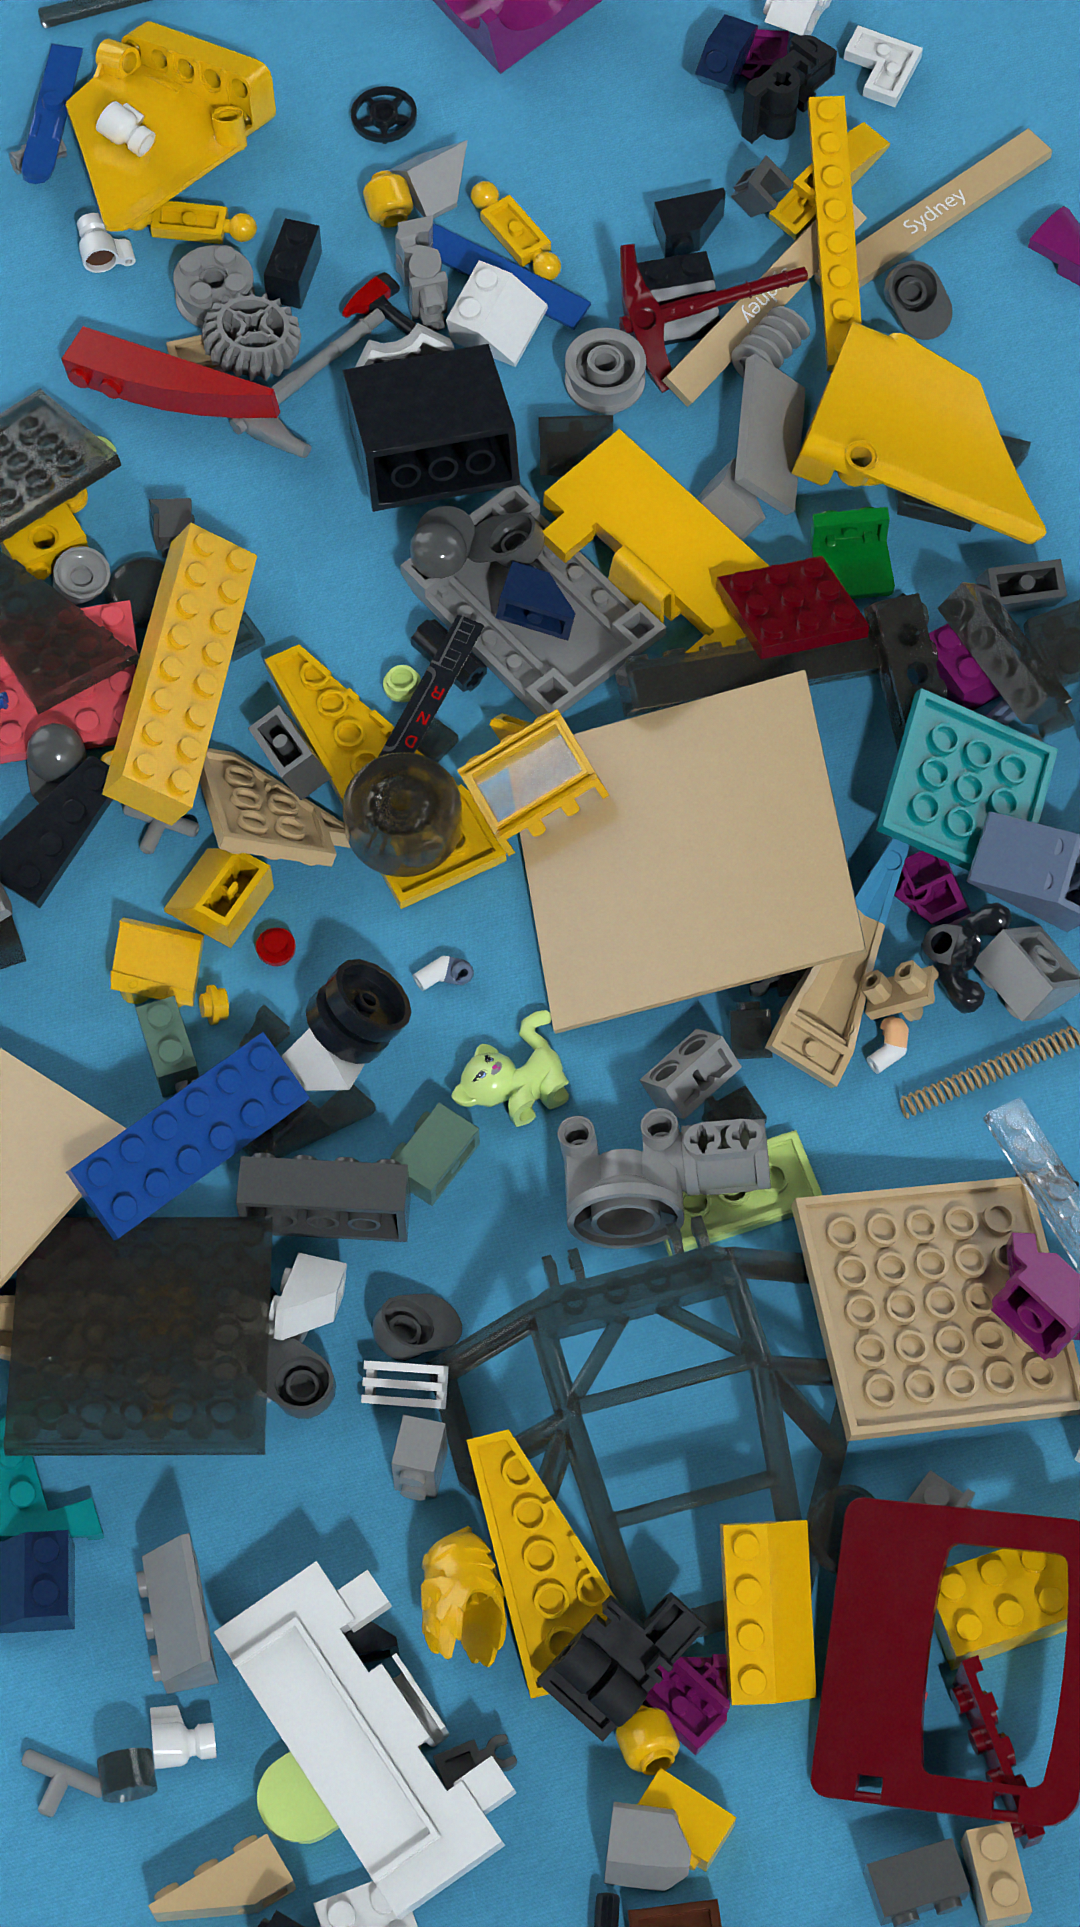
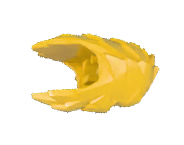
M469 1526L441 1538L423 1556L422 1569L424 1570L425 1580L421 1584L422 1634H424L426 1643L432 1653L438 1654L440 1652L445 1659L449 1660L452 1658L457 1639L461 1641L473 1664L480 1661L482 1665L490 1667L495 1661L498 1650L501 1649L505 1641L507 1625L504 1607L505 1593L498 1581L496 1564L490 1555L491 1550L486 1545V1542L472 1533V1528Z

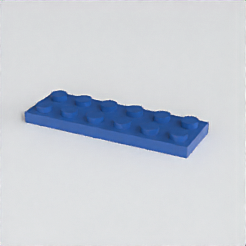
M262 1032L66 1171V1174L115 1241L303 1105L310 1097L265 1033Z

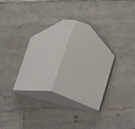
M621 1802L613 1803L604 1884L665 1892L688 1876L691 1849L679 1825V1819L675 1810Z

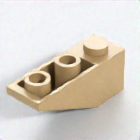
M265 1834L258 1838L256 1835H251L237 1843L233 1847L234 1854L218 1862L215 1858L199 1866L193 1872L195 1877L181 1886L175 1882L162 1888L154 1895L156 1901L149 1904L148 1907L157 1922L259 1913L295 1891L296 1886L269 1836Z

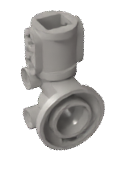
M656 1108L647 1112L641 1120L643 1151L615 1149L602 1154L599 1153L594 1126L589 1119L583 1116L568 1117L558 1127L557 1134L565 1168L567 1227L570 1233L578 1240L593 1246L612 1249L639 1248L670 1238L684 1224L683 1192L687 1193L688 1196L771 1189L764 1118L701 1122L694 1125L681 1126V1132H679L676 1116L667 1109Z

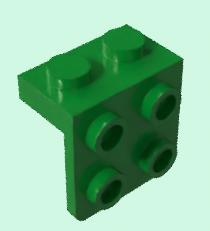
M868 506L858 510H827L822 513L812 514L810 530L812 557H824L851 599L890 596L894 593L895 583L887 545L890 521L888 507L874 508Z

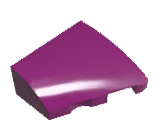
M1063 206L1055 211L1037 229L1029 240L1028 248L1059 264L1057 274L1080 286V223L1072 212Z
M919 851L905 859L894 894L898 900L911 908L932 926L948 924L972 913L949 862L924 851Z

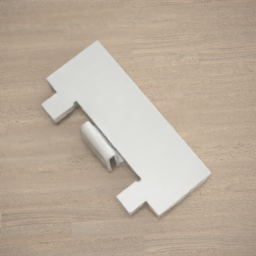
M316 1561L214 1631V1634L366 1868L371 1879L395 1915L401 1920L505 1846L485 1815L517 1792L492 1756L456 1780L451 1789L446 1790L419 1749V1746L425 1742L431 1747L443 1742L449 1736L445 1724L433 1709L397 1653L392 1657L401 1670L399 1676L392 1678L382 1663L369 1672L344 1635L350 1630L356 1632L390 1609L392 1605L368 1569L336 1591Z

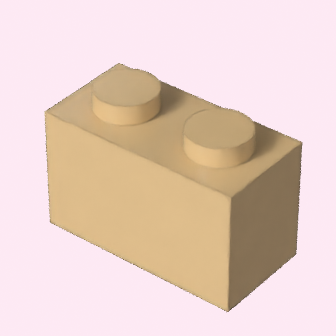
M1005 1822L966 1830L960 1842L981 1927H1005L1027 1922L1033 1911L1011 1823Z

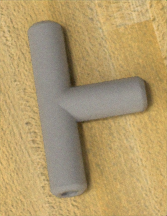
M127 805L123 807L124 815L150 823L139 846L140 850L145 854L154 853L165 828L190 837H195L198 834L199 824L197 822L181 817L170 826Z
M32 1749L26 1750L22 1757L21 1763L23 1766L52 1778L38 1807V1812L44 1816H54L68 1785L97 1798L102 1797L106 1791V1781Z

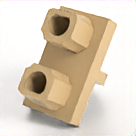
M913 960L901 963L895 969V975L886 978L879 970L866 973L863 977L861 989L867 998L865 1014L870 1020L902 1013L911 1022L921 1019L923 1007L933 1004L935 1001L934 982L938 978L939 972L933 965L920 968Z

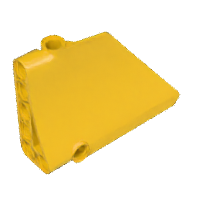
M151 21L141 24L123 36L121 42L109 38L103 40L96 51L95 61L97 69L93 78L66 101V110L89 174L104 227L110 232L128 230L228 158L244 150L247 147V137L274 119L276 115L273 80L271 72L263 62ZM117 101L122 106L128 103L145 116L141 126H146L156 134L153 145L142 157H138L130 151L126 143L114 144L96 131L97 121L103 110L110 103Z
M852 321L791 474L820 486L829 483L835 470L841 481L848 486H861L868 479H872L1023 543L1033 544L1041 540L1047 533L1045 525L1029 498L1007 452L980 381L973 375L920 345L909 335L891 333L888 336ZM851 460L860 461L864 467L855 465Z

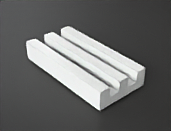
M364 1360V1369L367 1370L366 1378L363 1377L362 1386H365V1395H361V1403L446 1409L449 1366ZM377 1370L438 1374V1381L435 1383L377 1378ZM376 1387L437 1391L436 1400L377 1396Z

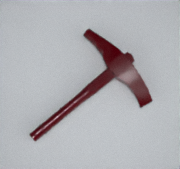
M635 244L621 245L620 278L624 316L619 318V327L621 331L630 334L641 344L646 355V370L655 385L663 393L669 390V388L662 380L672 370L664 344L665 323L696 315L748 297L751 299L752 296L783 287L789 288L790 285L808 281V273L804 266L789 271L783 270L779 274L751 282L746 281L744 284L716 292L691 296L659 306V303L645 285L639 270Z

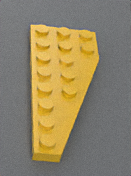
M298 644L264 659L268 673L302 734L332 776L329 780L331 786L357 832H359L364 845L400 909L506 862V852L496 840L470 791L462 784L457 785L446 775V771L436 762L432 763L417 749L398 782L371 771L394 726L375 709L372 711L362 703L359 695L352 689H346L332 677L331 671L301 645Z

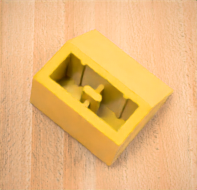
M207 848L164 907V912L225 946L232 948L274 889L271 866L247 853L233 854L219 848Z

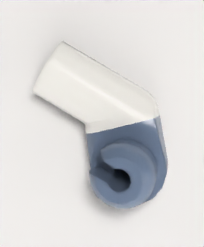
M441 956L412 976L420 990L424 991L438 981L455 985L467 984L473 978L474 970L463 959Z

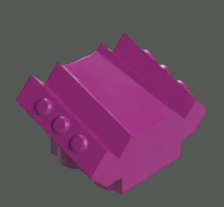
M1012 1232L1006 1244L1010 1278L1005 1286L993 1297V1307L990 1310L1045 1361L1047 1358H1055L1072 1340H1080V1274L1057 1253L1038 1252L1035 1233Z

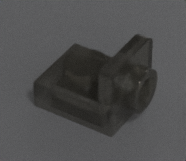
M760 1001L736 1002V1010H727L730 1028V1049L737 1059L773 1058L772 1052L765 1048L772 1034L771 1009H761Z
M746 1085L717 1101L713 1096L706 1098L704 1112L701 1116L703 1122L763 1118L765 1119V1124L767 1122V1116Z

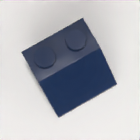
M69 1530L24 1532L0 1542V1633L75 1629V1544Z

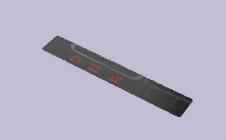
M457 615L371 769L372 772L395 782L400 780L483 631V624Z

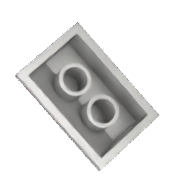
M183 1534L143 1555L144 1571L136 1572L140 1597L149 1598L151 1612L143 1614L147 1639L156 1640L158 1652L157 1655L150 1656L154 1681H162L167 1694L219 1683L198 1560L190 1534Z

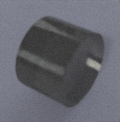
M127 1748L107 1753L97 1759L101 1795L104 1802L120 1803L134 1801L157 1792L158 1787L151 1749Z

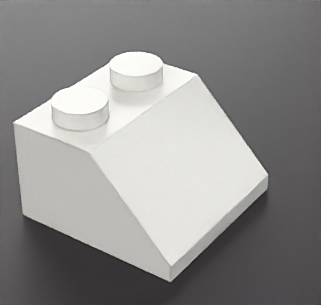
M479 260L446 319L450 339L452 342L464 347L489 344L494 359L516 367L545 315L548 305L512 273Z

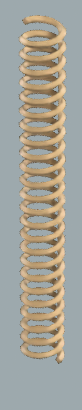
M1067 1026L1066 1030L1060 1029L1059 1033L1053 1032L1052 1036L1046 1035L1045 1039L1040 1037L1037 1042L1031 1041L1030 1045L1024 1044L1023 1048L1017 1047L1016 1051L1010 1050L1009 1054L1003 1053L1002 1057L996 1056L994 1060L988 1059L987 1063L981 1062L980 1066L974 1065L973 1069L967 1068L966 1072L960 1071L959 1075L952 1074L951 1079L945 1077L944 1082L938 1080L937 1085L931 1083L929 1088L924 1086L922 1091L917 1089L915 1094L910 1092L908 1097L903 1095L900 1099L902 1113L906 1119H909L910 1116L909 1112L905 1110L904 1099L908 1102L911 1114L916 1116L917 1111L911 1101V1096L915 1099L919 1112L923 1113L924 1107L918 1098V1093L921 1094L926 1108L931 1110V1103L926 1096L925 1090L929 1092L933 1105L938 1107L939 1103L933 1092V1087L937 1090L941 1103L945 1104L946 1099L940 1089V1084L943 1085L947 1098L952 1101L953 1095L947 1086V1081L951 1083L955 1096L960 1098V1091L954 1082V1078L958 1080L962 1093L967 1095L968 1090L962 1080V1075L965 1076L969 1089L974 1092L975 1087L969 1077V1072L973 1074L976 1086L981 1089L982 1083L976 1073V1069L980 1071L982 1081L988 1086L989 1079L983 1070V1066L987 1068L991 1081L995 1083L996 1075L990 1067L991 1062L994 1064L997 1076L1003 1079L1004 1075L998 1065V1059L1001 1061L1005 1074L1010 1076L1011 1071L1005 1061V1057L1009 1059L1012 1071L1017 1073L1018 1067L1012 1058V1054L1016 1056L1020 1069L1025 1070V1063L1019 1055L1020 1050L1023 1052L1027 1066L1032 1067V1060L1026 1051L1027 1047L1030 1049L1033 1061L1039 1064L1040 1060L1033 1048L1034 1044L1037 1046L1041 1059L1046 1061L1047 1056L1040 1044L1041 1041L1044 1043L1048 1056L1053 1058L1054 1052L1048 1043V1038L1051 1039L1055 1053L1060 1055L1061 1049L1055 1040V1035L1058 1036L1063 1051L1068 1052V1045L1062 1036V1032L1066 1034L1067 1042L1072 1049H1075V1042L1069 1030L1073 1031L1074 1039L1079 1046L1080 1034L1074 1027Z

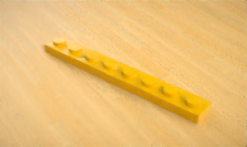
M845 96L809 97L808 99L827 371H832L852 321L862 325Z

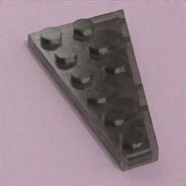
M0 551V654L38 715L138 662L139 654L129 645L127 647L114 638L112 632L104 626H98L85 616L83 610L42 579L38 580L27 572L25 566L17 560L10 559Z

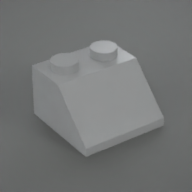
M1041 926L1003 929L978 955L974 964L981 972V980L989 988L998 992L1005 1001L1007 1011L1022 1022L1041 1019L1080 993V971Z

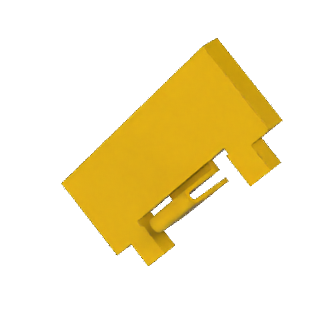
M621 429L614 432L544 492L543 505L557 517L554 522L543 530L545 537L544 545L560 560L566 563L597 535L615 552L608 579L635 606L641 602L663 624L664 615L670 621H673L679 614H682L704 635L677 660V669L700 690L706 687L721 672L727 675L739 688L755 684L789 655L785 654L760 659L716 590L717 577L769 567V565Z

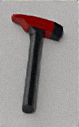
M385 272L375 276L358 290L342 311V316L348 318L355 313L368 314L377 308L382 311L385 319L407 335L416 326L415 322L393 307L387 300L400 291V286Z

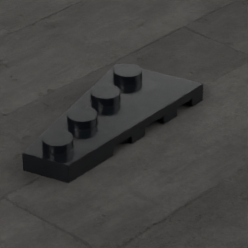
M91 755L0 840V882L4 887L36 907L41 908L113 801V799L102 795L110 765Z

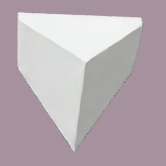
M310 1028L281 1056L305 1091L350 1090L365 1065L341 1060L327 1051L314 1037Z

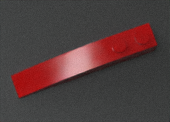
M85 326L81 328L61 358L70 382L79 388H90L102 392L112 399L120 398L131 403L156 409L199 416L277 418L280 414L275 391L272 388Z

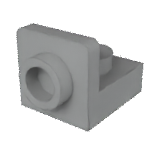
M930 1470L907 1502L974 1509L971 1507V1503L975 1493L969 1488L962 1493Z

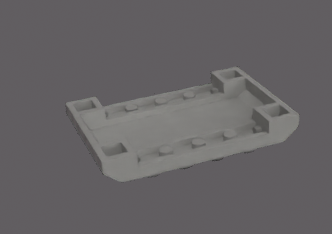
M520 485L505 488L469 515L474 523V527L493 516L525 512L532 515L540 524L542 530L551 524L540 514V504ZM544 545L538 558L530 564L551 574L576 613L568 641L495 618L500 595L510 570L497 561L476 563L467 557L462 569L454 575L442 579L430 578L421 574L413 566L411 558L400 565L401 574L412 592L449 629L457 615L484 625V629L471 651L537 717L551 713L556 709L562 714L666 635V626L641 602L635 606L580 551L564 563Z

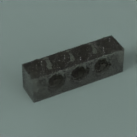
M962 582L937 608L1022 724L1048 725L1073 700L987 585Z
M919 593L878 601L863 609L866 621L869 624V635L897 751L900 748L915 693L923 688L940 697L947 698L946 684L942 678H939L936 665L938 660L937 647L934 641L930 640L927 628L929 622L928 610L926 605L921 602ZM899 629L908 634V647L899 641ZM908 667L916 670L919 678L917 684L909 680L907 676Z

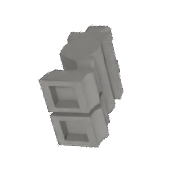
M433 215L397 222L398 232L395 235L396 271L401 275L404 286H409L412 320L420 318L422 325L433 331L445 328L443 313H447L448 279L446 272H441L442 261L438 249L433 248Z

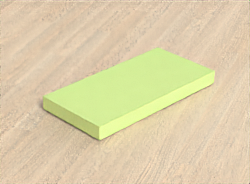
M797 1130L767 1139L771 1189L688 1196L687 1193L683 1192L684 1224L676 1234L664 1240L669 1257L792 1218L794 1215L791 1204L795 1198L821 1196L822 1192Z

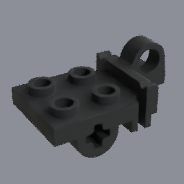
M795 35L791 38L790 42L792 44L790 45L789 53L783 58L776 59L768 71L758 79H752L745 87L743 93L744 106L741 136L751 144L763 134L775 140L790 137L796 128L797 108L804 113L807 110L809 97H816L814 91L835 75L837 51L811 35Z
M672 1592L668 1593L653 1608L644 1624L610 1595L602 1603L603 1614L608 1619L605 1621L596 1613L537 1678V1683L602 1742L616 1727L624 1725L636 1713L645 1701L649 1690L656 1683L659 1684L663 1680L662 1672L657 1667L661 1665L670 1672L673 1669V1664L707 1628V1624Z

